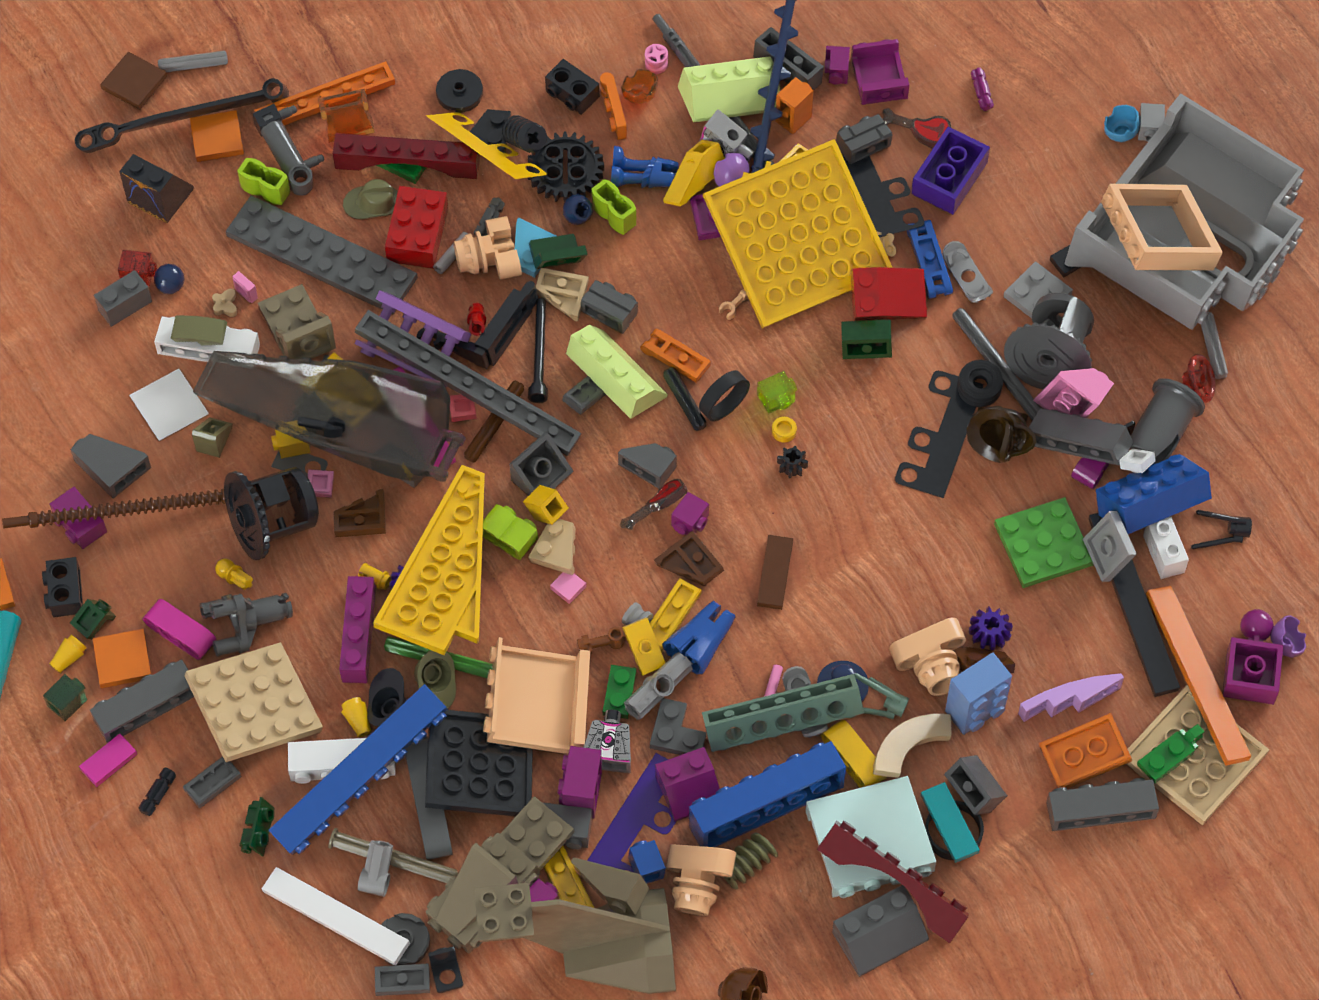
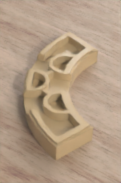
M921 715L911 718L894 728L884 739L878 750L873 766V775L899 778L904 758L916 745L932 741H949L951 738V715Z

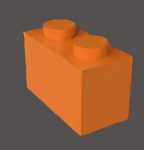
M795 77L776 95V108L783 114L782 117L775 119V122L791 134L798 131L812 117L814 90H812L808 83L802 82Z

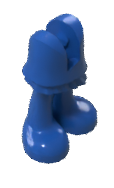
M614 146L611 182L617 188L627 184H641V188L647 186L649 188L670 187L679 169V163L660 157H652L651 160L629 159L624 156V151L620 146ZM625 171H639L644 173H629Z

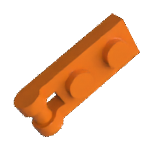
M605 72L600 76V93L603 97H606L604 98L606 113H611L609 118L611 132H616L617 140L627 139V125L615 79L611 73Z
M654 329L650 334L651 338L648 341H644L640 346L644 354L653 356L669 367L675 368L677 372L695 383L700 380L711 366L709 359L659 329ZM658 344H663L661 348L657 347Z

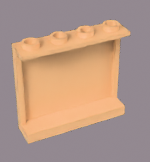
M499 637L495 647L491 646L489 652V662H493L492 670L489 669L487 685H491V692L487 693L485 708L489 709V717H485L483 732H487V742L569 754L570 746L584 747L590 651L580 649L577 656L509 647L503 646V638Z

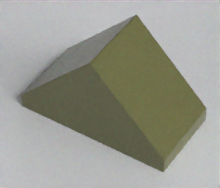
M209 417L192 430V437L196 451L220 458L233 423Z

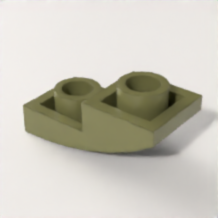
M176 315L171 339L175 342H198L200 345H223L227 321L201 316Z

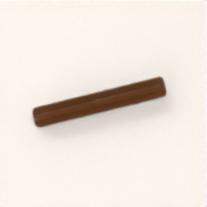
M515 380L507 390L520 397L524 391V385ZM491 412L464 452L465 459L472 463L477 461L504 419Z

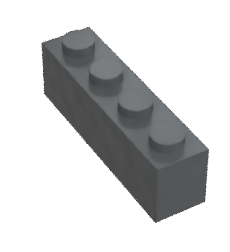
M1040 408L1029 426L1036 435L1037 442L1034 447L1119 466V460L1127 454L1133 444L1127 427L1122 424L1107 423L1099 419H1088L1076 414L1060 413L1057 410Z
M182 659L167 664L163 670L154 675L150 674L143 677L139 683L132 687L121 689L114 697L108 700H101L90 709L92 718L107 743L119 733L124 736L194 697L185 678L188 668Z
M1136 778L1128 783L1111 781L1103 786L1095 787L1091 784H1086L1078 787V789L1067 790V788H1057L1048 793L1046 801L1052 831L1156 819L1159 811L1153 779L1145 780L1144 778Z

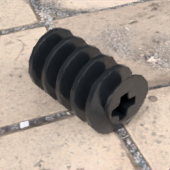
M510 116L503 124L502 134L507 143L528 153L540 151L547 142V133L543 126L522 116Z

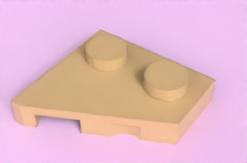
M541 268L536 284L537 294L574 321H578L581 312V299L586 293L589 277Z
M558 519L553 525L547 524L529 555L531 563L573 575L575 572L573 566L575 545L573 542L576 532L574 524L562 519Z

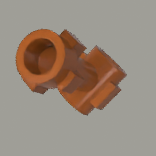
M612 627L608 631V635L589 639L588 634L583 635L580 639H577L579 651L580 649L587 650L592 654V649L610 645L613 649L622 648L626 641V636L620 627Z

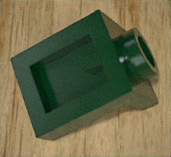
M87 599L70 624L84 637L92 640L105 621L114 620L116 616L110 611L111 606L101 599L98 601Z

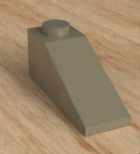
M573 857L571 863L579 875L614 912L622 915L625 913L637 914L649 890L648 885L640 874Z

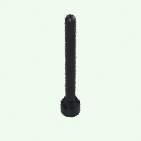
M538 298L536 302L534 379L528 388V400L533 403H544L548 399V388L543 383L546 300L544 298Z

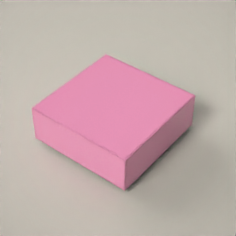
M239 271L232 276L235 290L249 303H253L258 299L256 286Z
M308 470V479L312 484L316 497L332 498L334 471Z
M564 572L550 585V589L568 604L586 588V582L577 575H570Z

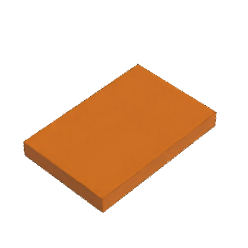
M1111 713L1039 743L1058 788H1070L1132 762L1130 753Z

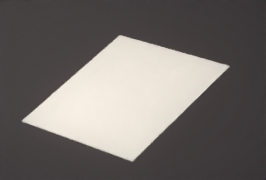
M180 369L129 395L159 441L209 414Z

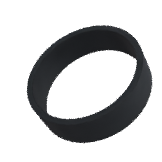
M737 370L724 374L707 389L699 403L700 411L710 421H718L726 417L743 401L749 391L750 382ZM734 386L732 391L720 403L715 405L720 397Z
M954 800L959 810L968 813L976 821L980 833L976 842L979 847L984 832L981 816L974 815L965 802ZM929 813L925 829L933 852L941 858L953 860L949 851L940 848L932 840L928 830V825L932 819Z

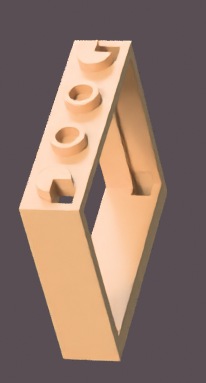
M1109 184L1101 203L1135 270L1214 271L1223 252L1187 185ZM1127 205L1172 206L1192 247H1148Z

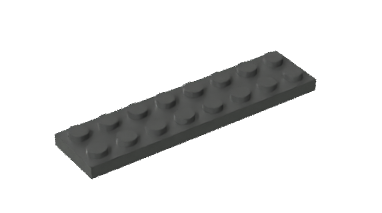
M252 195L226 230L227 237L380 309H383L381 307L383 303L376 300L379 290L403 300L418 278L416 272Z

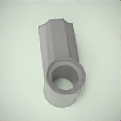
M380 840L370 841L365 867L362 869L358 881V891L385 897L390 882V873L388 871L394 845Z

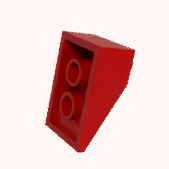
M889 267L852 269L850 277L854 321L927 318L924 269Z

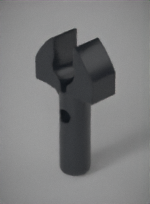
M300 416L297 421L298 426L324 431V437L327 438L342 437V432H345L346 423L336 417H331L329 421H322Z

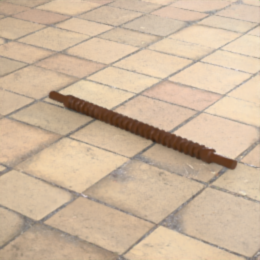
M223 488L221 492L215 489L214 493L208 490L206 494L203 491L199 495L193 492L191 496L189 493H186L185 496L179 494L178 497L172 495L171 498L164 496V499L158 496L157 500L151 497L149 501L143 498L142 502L136 499L134 503L128 500L126 504L124 501H121V504L114 502L113 505L106 503V506L99 504V507H95L93 504L92 508H88L85 505L84 509L78 506L76 510L70 507L69 511L63 508L61 512L58 509L55 512L48 510V513L41 511L40 514L29 512L27 516L2 518L3 529L21 526L36 528L39 524L45 526L46 523L52 526L53 522L59 525L61 521H64L67 524L68 520H71L72 523L76 519L82 522L83 518L89 521L91 517L96 520L97 517L104 519V516L111 518V515H115V517H118L119 514L126 516V513L132 516L133 512L139 515L141 511L147 514L148 510L154 513L156 509L161 512L162 509L169 511V508L176 510V507L183 509L184 506L190 508L191 505H194L197 508L198 504L204 507L206 503L210 506L213 502L216 505H219V502L226 503Z

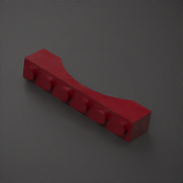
M339 133L335 134L332 153L335 169L359 171L381 164H411L431 168L453 178L477 179L480 162L479 153L463 142Z
M836 820L819 844L817 850L838 865L868 866L895 878L908 889L917 901L924 914L927 928L948 943H951L969 917V913L965 911L967 907L955 898L953 901L943 896L945 891L936 884L931 883L929 886L921 880L923 876L913 868L909 867L908 870L899 865L901 860L892 853L887 852L884 854L877 849L879 845L869 837L865 836L862 839L855 834L856 828L843 820L840 823Z

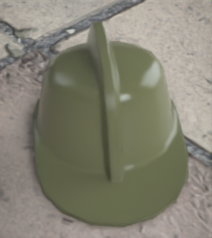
M370 180L364 186L354 188L347 193L343 200V208L350 217L355 219L391 215L398 191L384 180Z
M432 650L428 651L417 663L414 670L418 690L425 684L448 709L453 704L456 696L454 661L447 652L445 655H442Z

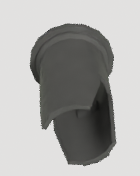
M1158 379L1154 382L1152 387L1154 396L1131 435L1133 444L1130 448L1154 452L1155 462L1153 464L1162 462L1170 457L1193 417L1202 415L1205 410V404L1196 392L1188 386L1171 379Z

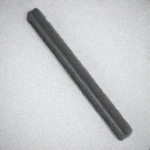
M962 308L957 309L952 314L953 319L984 359L995 364L1000 369L1004 385L1033 421L1040 406L1033 401V397L968 313Z

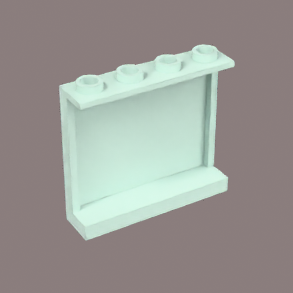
M908 776L806 802V815L808 821L812 822L818 845L836 820L840 823L844 820L856 828L855 834L862 839L867 836L879 845L877 847L879 851L884 854L890 852L900 859L899 865L906 870L911 867L923 876L922 878L931 875L935 871L936 859ZM822 854L832 886L833 898L838 896L840 898H847L861 890L874 891L880 888L881 885L888 883L892 885L900 884L895 878L880 870L853 864L838 865Z

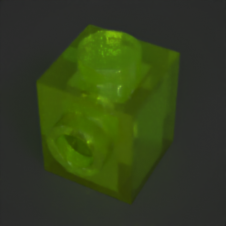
M784 371L757 382V396L768 414L778 409H786L795 402L797 386L794 380L788 378Z

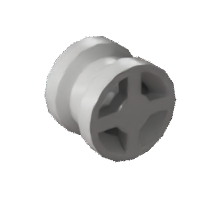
M635 602L625 612L622 623L629 625L645 617L648 618L650 623L653 619V614L650 611L642 610V606Z

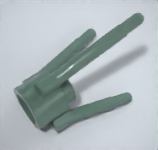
M858 673L854 674L856 679L887 696L883 707L887 708V711L863 707L864 714L884 716L892 720L895 715L902 717L909 701L908 697L893 691L872 677L867 679Z

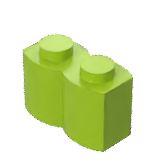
M246 158L237 170L241 188L251 195L262 196L264 200L271 204L282 205L290 194L288 177L277 168L266 167L264 163L257 159Z
M604 179L592 188L593 209L599 216L608 219L610 226L616 232L624 235L636 226V207L628 197L620 194L615 184Z
M496 504L483 520V538L518 560H521L538 539L536 525L527 518L523 520L516 517L515 511L508 506L502 507Z

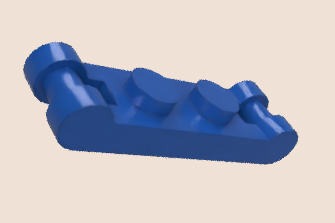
M925 220L924 225L921 227L906 230L919 269H924L925 289L928 299L936 298V295L944 294L945 296L953 294L950 277L931 220ZM941 280L942 284L934 285L933 281Z

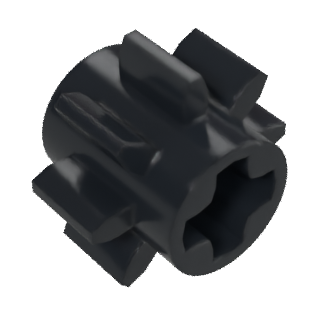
M796 446L789 449L783 448V456H777V463L780 464L779 472H784L790 479L796 475L801 477L802 468H808V461L804 460L806 452H801Z

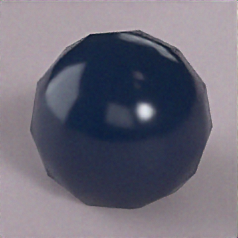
M580 194L570 196L565 200L562 207L566 220L575 225L584 224L591 218L593 213V206L590 200Z
M175 264L160 266L154 275L155 286L164 294L178 292L183 287L185 280L184 273Z

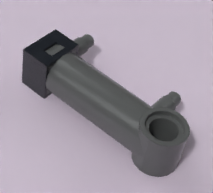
M272 104L252 113L256 129L260 136L264 137L281 170L288 177L290 190L296 195H307L313 188V175L310 168L323 162L324 157L320 154L303 161L282 123L283 119L297 112L296 107L293 105L278 111L275 104ZM299 177H303L306 179V181L302 183L296 182L295 180Z

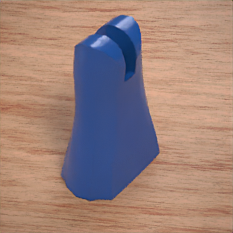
M712 601L691 621L663 642V649L670 657L680 652L692 663L693 673L696 675L703 674L723 638L731 628L736 616L730 611L725 610L713 622L721 610V605Z

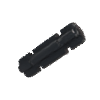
M165 767L158 775L160 778L155 780L146 794L147 798L142 800L139 805L141 813L151 816L156 809L155 805L160 803L169 789L168 784H172L176 778L175 772Z

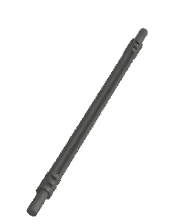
M656 14L652 20L663 33L664 40L685 67L700 66L677 32L668 26L660 14ZM739 116L730 117L733 122L747 132L748 135L744 145L756 153L758 143L756 138L750 133V130Z

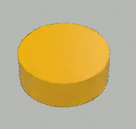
M779 417L773 422L772 436L774 439L786 443L795 438L797 425L793 419Z

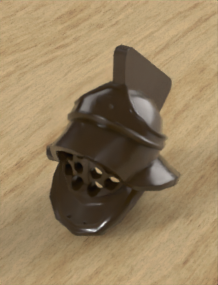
M1001 406L979 407L966 429L967 439L971 447L988 460L998 463H1005L1010 461L1011 457L1028 453L1034 448L1037 441L1036 435L1027 427V414Z

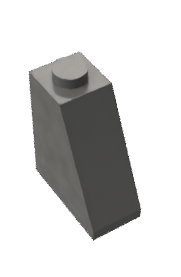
M92 434L87 435L84 439H79L70 449L74 461L113 499L151 468L149 458L144 452Z

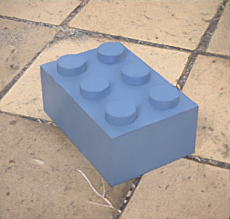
M993 652L950 681L945 712L951 715V720L963 735L969 731L975 732L979 730L986 720L991 717L995 719L1005 711L1012 675Z

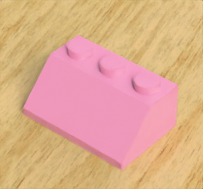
M1094 368L1061 371L1033 401L1046 410H1057L1060 413L1076 414L1086 418L1099 406L1114 383L1109 380L1106 374Z

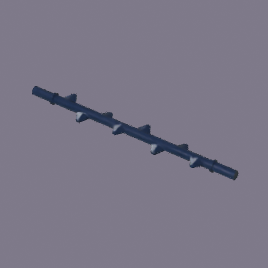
M786 0L784 6L774 11L782 19L778 43L768 46L766 50L774 57L769 86L758 91V94L766 99L762 123L750 129V133L758 138L754 163L751 166L752 173L763 169V162L772 160L775 156L766 147L771 122L782 117L783 114L775 107L779 81L790 78L791 75L783 67L787 41L798 36L799 33L791 27L795 1L797 0Z

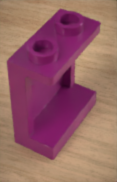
M885 39L872 43L863 42L852 46L851 61L862 105L908 99L909 81L908 77L905 78L899 55L898 39Z

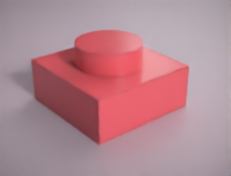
M461 394L448 396L452 422L477 419L473 401Z

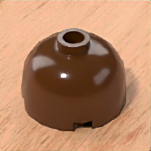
M747 967L733 970L719 985L718 996L720 1000H761L762 993H767L768 991L766 974L761 970Z

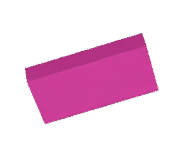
M119 733L83 762L79 768L98 787L137 755V751Z

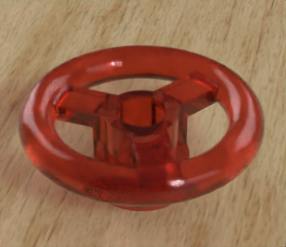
M1201 354L1193 355L1189 360L1187 371L1183 373V384L1196 392L1204 403L1212 400L1215 394V374L1205 356ZM1199 361V369L1195 370L1196 363ZM1199 389H1203V392H1204L1205 395H1203V394L1199 391Z

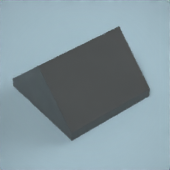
M548 432L542 434L509 464L511 481L528 496L539 485L554 489L573 472V469Z

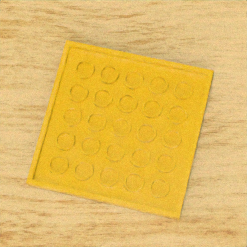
M835 139L703 194L762 329L850 292V273L853 268H893Z

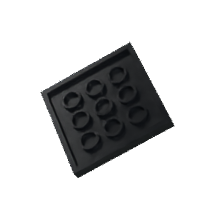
M447 710L445 712L447 717L435 727L432 724L428 728L425 808L516 817L532 799L533 749L487 742V732H483L485 717H489V714Z

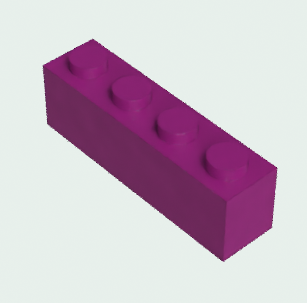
M348 576L339 667L342 683H368L376 596L374 577Z

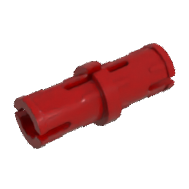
M473 303V308L470 305L468 309L467 323L470 333L474 336L481 335L480 331L483 333L485 330L486 315L484 314L482 304Z

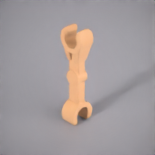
M742 289L732 302L727 301L720 305V314L725 309L731 310L726 316L727 320L733 319L736 315L735 308L748 299L745 289Z

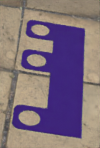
M655 753L587 861L633 872L632 867L621 860L643 825L645 824L661 834H668L676 822H674L669 808L658 802L663 793L655 777V764L669 759ZM664 811L670 815L671 822L668 826L659 827L655 824L654 816L658 812Z

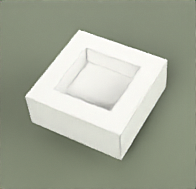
M1132 448L1119 460L1120 468L1132 471L1133 473H1143L1155 462V453Z

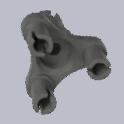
M282 593L281 596L274 595L252 601L250 598H244L242 594L233 596L229 594L222 596L218 600L200 603V612L203 619L208 617L217 619L229 616L235 631L234 637L213 641L215 655L219 657L220 655L233 652H249L258 625L283 620L284 617L292 618L291 601L286 603V600L289 599L288 594Z

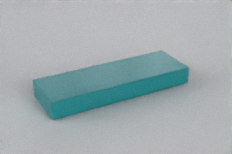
M943 782L922 791L921 797L954 862L957 863L979 854L980 849L946 783Z

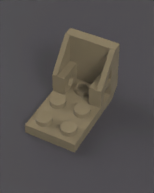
M303 284L258 302V308L290 367L336 348L332 323L328 315L322 312L317 313Z

